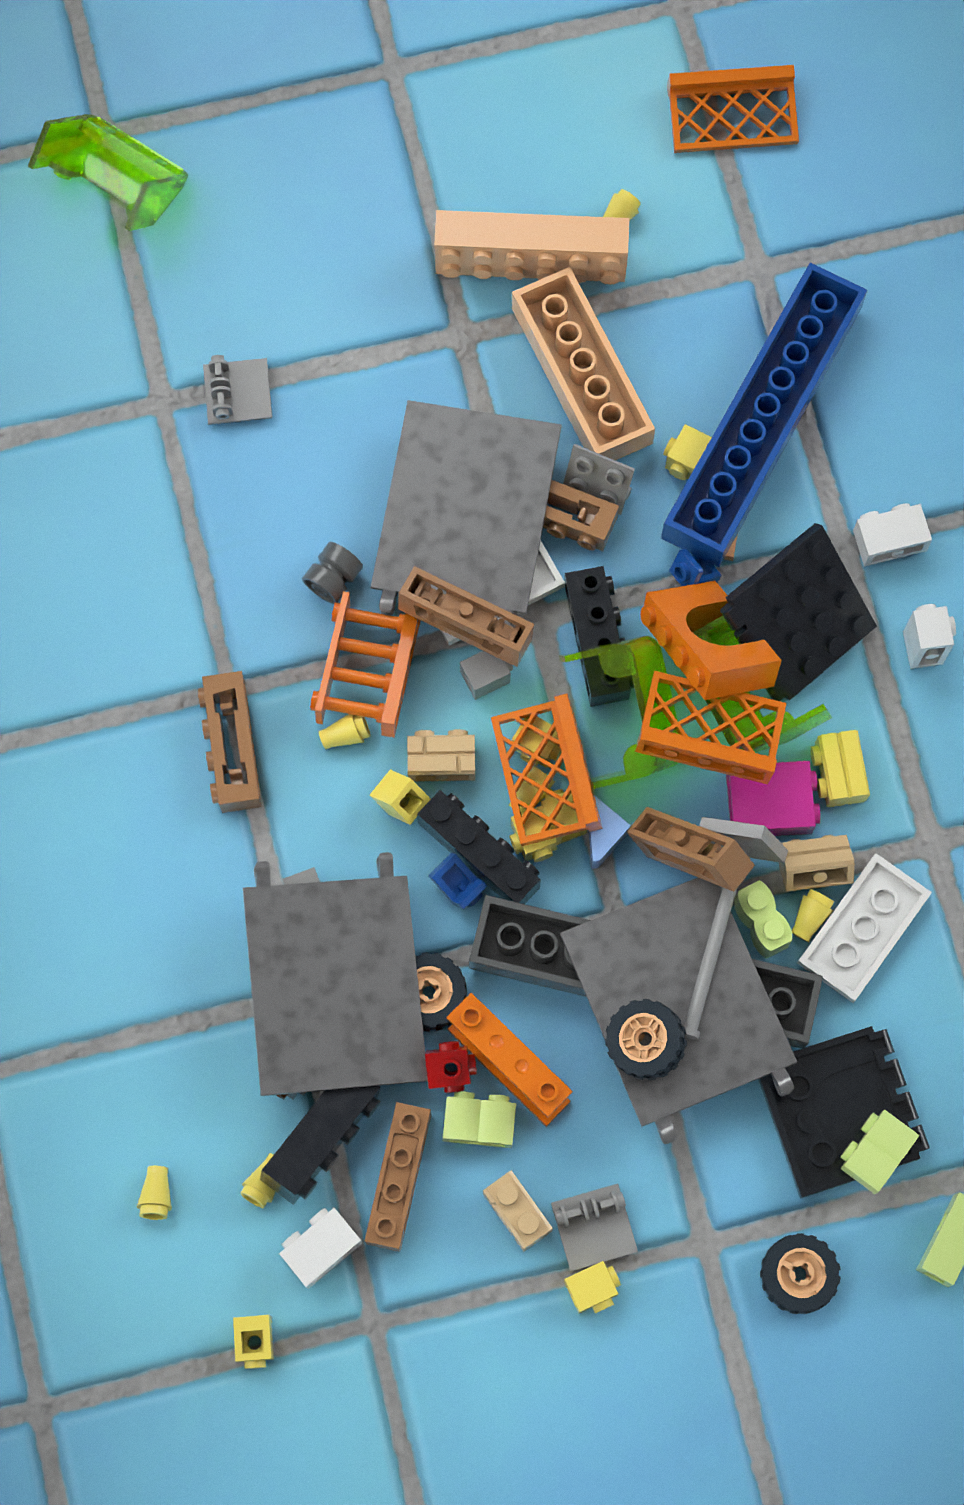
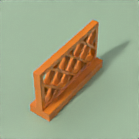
M794 65L670 73L667 91L670 100L674 153L798 144ZM774 91H787L788 102L781 110L767 99ZM751 93L759 100L750 112L737 102L742 94ZM720 95L728 102L719 114L706 104L711 96ZM677 98H690L697 106L687 116L677 108ZM762 104L776 114L767 126L753 115ZM732 106L745 116L736 128L723 118ZM701 108L714 118L705 130L691 120ZM787 109L789 110V116L784 113ZM678 117L683 120V122L680 124V126H679ZM781 118L790 125L791 136H778L770 128ZM748 120L762 130L756 138L748 139L739 131ZM718 122L731 132L722 141H717L708 134ZM687 124L700 134L694 143H680V132Z
M654 670L635 752L768 785L775 772L776 754L786 703L748 693H739L720 697V699H709L711 704L697 710L688 696L698 691L690 684L687 678ZM658 683L672 685L678 695L664 702L657 692ZM682 700L691 712V715L678 722L668 707ZM728 700L736 701L743 708L744 712L731 719L721 704ZM654 701H656L658 706L653 709ZM715 708L725 723L711 730L702 715ZM762 708L777 711L775 721L765 727L755 714L756 711ZM661 711L671 723V726L664 730L649 727L651 717ZM749 717L758 731L744 738L735 723ZM696 720L705 734L698 738L689 737L682 726ZM726 728H729L738 740L737 743L730 747L722 745L715 736ZM773 729L771 737L768 732ZM762 736L770 747L768 756L755 753L748 743Z
M567 693L555 696L554 701L491 717L521 846L584 830L592 832L603 829L572 702ZM552 711L554 722L547 733L532 725L538 714ZM529 717L527 722L522 720L523 718ZM515 721L522 725L523 728L513 742L503 736L500 724ZM528 730L543 737L534 753L519 745ZM555 730L557 732L558 740L552 737ZM549 741L559 746L562 752L554 765L539 757ZM505 743L511 746L508 752L506 751ZM516 749L531 757L522 773L511 768L509 760ZM536 761L551 769L542 785L527 777ZM563 761L565 764L566 771L560 769V766L562 765ZM556 773L566 777L569 781V786L562 797L547 789ZM512 774L518 777V780L515 784L513 781ZM524 781L539 789L529 805L517 798V791ZM543 793L559 801L550 817L534 809ZM571 793L574 804L567 800ZM564 804L576 811L578 823L564 826L555 821ZM520 806L526 809L523 816L521 814ZM531 813L547 821L540 833L526 836L524 824ZM551 825H554L555 827H557V828H555V829L549 830V828H550Z

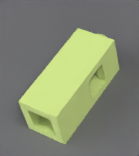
M960 1192L953 1195L916 1269L946 1287L955 1284L964 1266V1194Z

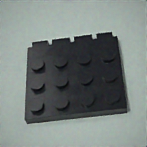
M817 523L809 527L725 598L728 603L720 610L728 626L734 631V636L739 644L765 640L782 660L775 686L765 688L770 698L776 701H781L783 698L791 700L877 627L824 527Z
M870 1026L793 1051L797 1063L785 1069L793 1082L794 1089L785 1096L778 1094L771 1074L758 1079L800 1199L856 1181L840 1169L845 1163L841 1155L852 1141H855L857 1144L866 1134L861 1128L872 1113L879 1116L883 1110H886L908 1127V1122L919 1118L910 1092L897 1095L896 1089L907 1085L898 1059L885 1062L884 1056L895 1052L887 1029L874 1032L873 1027ZM922 1125L910 1128L919 1137L898 1166L919 1160V1152L930 1148Z

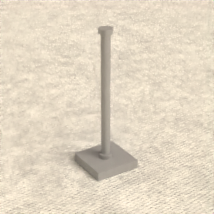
M707 817L701 818L700 827L735 839L749 858L785 863L788 850L766 826ZM723 888L684 1023L687 1033L685 1038L699 1039L700 1032L697 1029L736 890L733 892Z

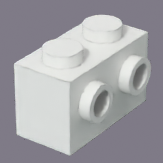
M905 503L893 507L889 512L879 514L878 511L865 513L860 516V519H857L853 529L864 566L925 552L932 541L921 504L910 506V504Z
M926 604L919 606L913 611L903 630L910 669L942 665L954 646L953 636H956L955 620L953 616L949 617L947 606L936 607L935 604Z
M326 1208L322 1209L310 1219L309 1222L312 1226L302 1235L296 1231L281 1244L284 1250L279 1253L307 1289L312 1287L363 1243L335 1208L329 1212Z

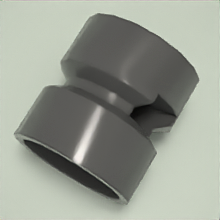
M330 541L318 556L320 563L312 564L302 577V581L317 596L334 604L342 597L343 591L347 590L345 583L353 582L362 570L363 564L349 550Z

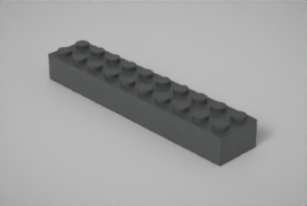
M485 895L469 958V969L586 997L560 933L591 920ZM752 959L790 1046L800 1049L805 1048L810 1040L823 976Z

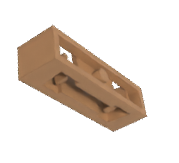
M552 480L547 503L576 515L578 514L577 518L579 520H572V515L547 506L543 528L547 529V532L554 537L573 539L577 541L578 545L587 550L598 549L603 551L618 518L619 506Z
M415 566L399 592L398 610L516 667L532 641L533 623ZM431 585L438 587V590L431 588ZM505 620L516 625L515 628L505 624Z
M242 671L203 676V688H198L200 708L206 707L207 719L202 720L204 739H210L212 751L206 752V760L209 772H215L216 783L210 784L213 804L219 803L222 813L262 807ZM237 698L238 710H234L233 699ZM217 703H220L223 716L234 714L240 762L243 770L247 772L248 784L243 782L244 777L241 768L229 770L223 722L220 714L217 713ZM227 773L230 775L231 784L226 783L225 774Z
M649 807L644 809L627 830L628 835L646 857L733 892L755 866L735 839Z
M396 1102L364 1240L367 1245L401 1252L431 1120V1109Z

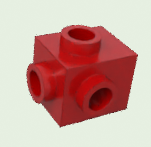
M459 1041L439 1043V1049L426 1050L425 1052L429 1089L444 1087V1093L464 1091V1085L471 1084V1075H477L475 1054H468V1046H460ZM454 1063L458 1069L450 1071L447 1069L446 1064Z

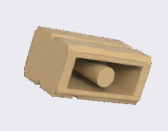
M455 729L448 731V735H435L434 731L419 730L414 733V736H407L408 778H411L414 782L475 780V735H468L466 730Z
M825 835L821 838L807 840L792 839L782 843L788 850L785 863L779 862L786 892L854 883L855 863L847 835Z
M512 1170L483 1190L484 1197L511 1235L515 1237V1241L523 1252L552 1232V1226Z

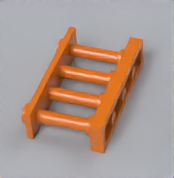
M343 591L341 602L334 603L331 620L336 623L320 690L313 691L310 710L315 711L316 723L322 725L326 710L374 718L377 723H381L382 736L395 738L421 620L407 613L396 617L350 608V592ZM347 621L394 629L397 634H401L399 644L393 643L392 646L344 638ZM340 650L390 659V663H394L392 674L386 673L383 676L336 667ZM333 680L383 689V692L387 693L385 703H379V706L329 697Z
M472 993L446 1017L452 1023L448 1028V1032L463 1046H468V1051L471 1054H475V1058L545 1127L571 1102L568 1097L573 1091Z

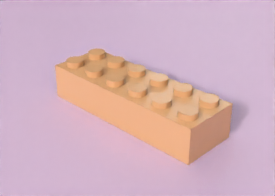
M436 210L434 242L436 274H442L449 278L468 275L479 279L506 277L509 280H521L523 278H537L540 280L570 267L578 283L601 281L604 284L611 285L625 282L629 218Z
M568 267L513 291L512 310L583 448L610 459L618 460L653 444L655 427L571 268Z

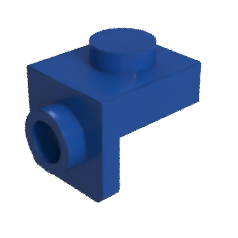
M686 548L679 550L669 569L681 586L710 581L718 583L722 576L713 564L695 555H691Z
M451 853L428 875L450 902L462 909L475 905L482 898V891L487 887V884L483 880L478 879L455 853Z

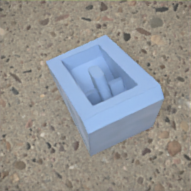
M596 796L595 800L603 829L589 832L591 869L599 868L625 839L628 835L627 830L631 827Z

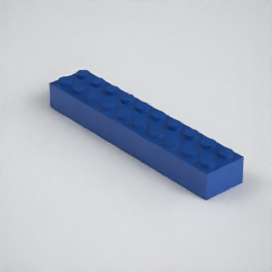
M809 263L663 524L661 539L681 549L686 548L691 554L720 567L863 306L867 289L815 264Z

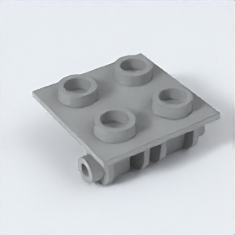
M214 355L211 357L209 364H203L208 425L272 418L267 358L227 362L224 360L223 355Z
M574 444L563 484L618 505V514L621 515L625 501L632 490L630 484L635 468Z
M618 1184L551 1203L570 1272L598 1264L602 1261L606 1262L638 1252L625 1209V1200Z

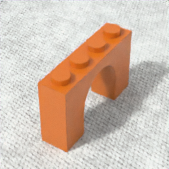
M716 581L647 592L644 606L640 613L642 623L650 630L659 645L665 649L675 665L680 668L690 681V684L704 700L775 686L782 660L765 640L723 646L704 641L692 633L725 626L726 621L720 610L728 603L725 598L728 595Z

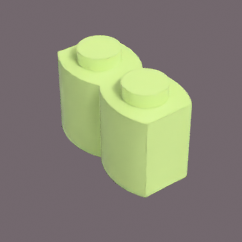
M759 880L739 890L734 899L735 910L742 923L750 928L751 940L756 950L767 959L787 949L792 942V931L785 917L776 911L774 896L767 885Z
M460 1091L454 1092V1097H447L442 1141L512 1148L516 1103L509 1102L508 1096L489 1095L488 1100L474 1099L475 1093Z
M883 1110L879 1116L872 1113L861 1128L866 1133L858 1144L852 1141L841 1155L845 1163L840 1169L873 1194H877L919 1137L916 1132L886 1110Z

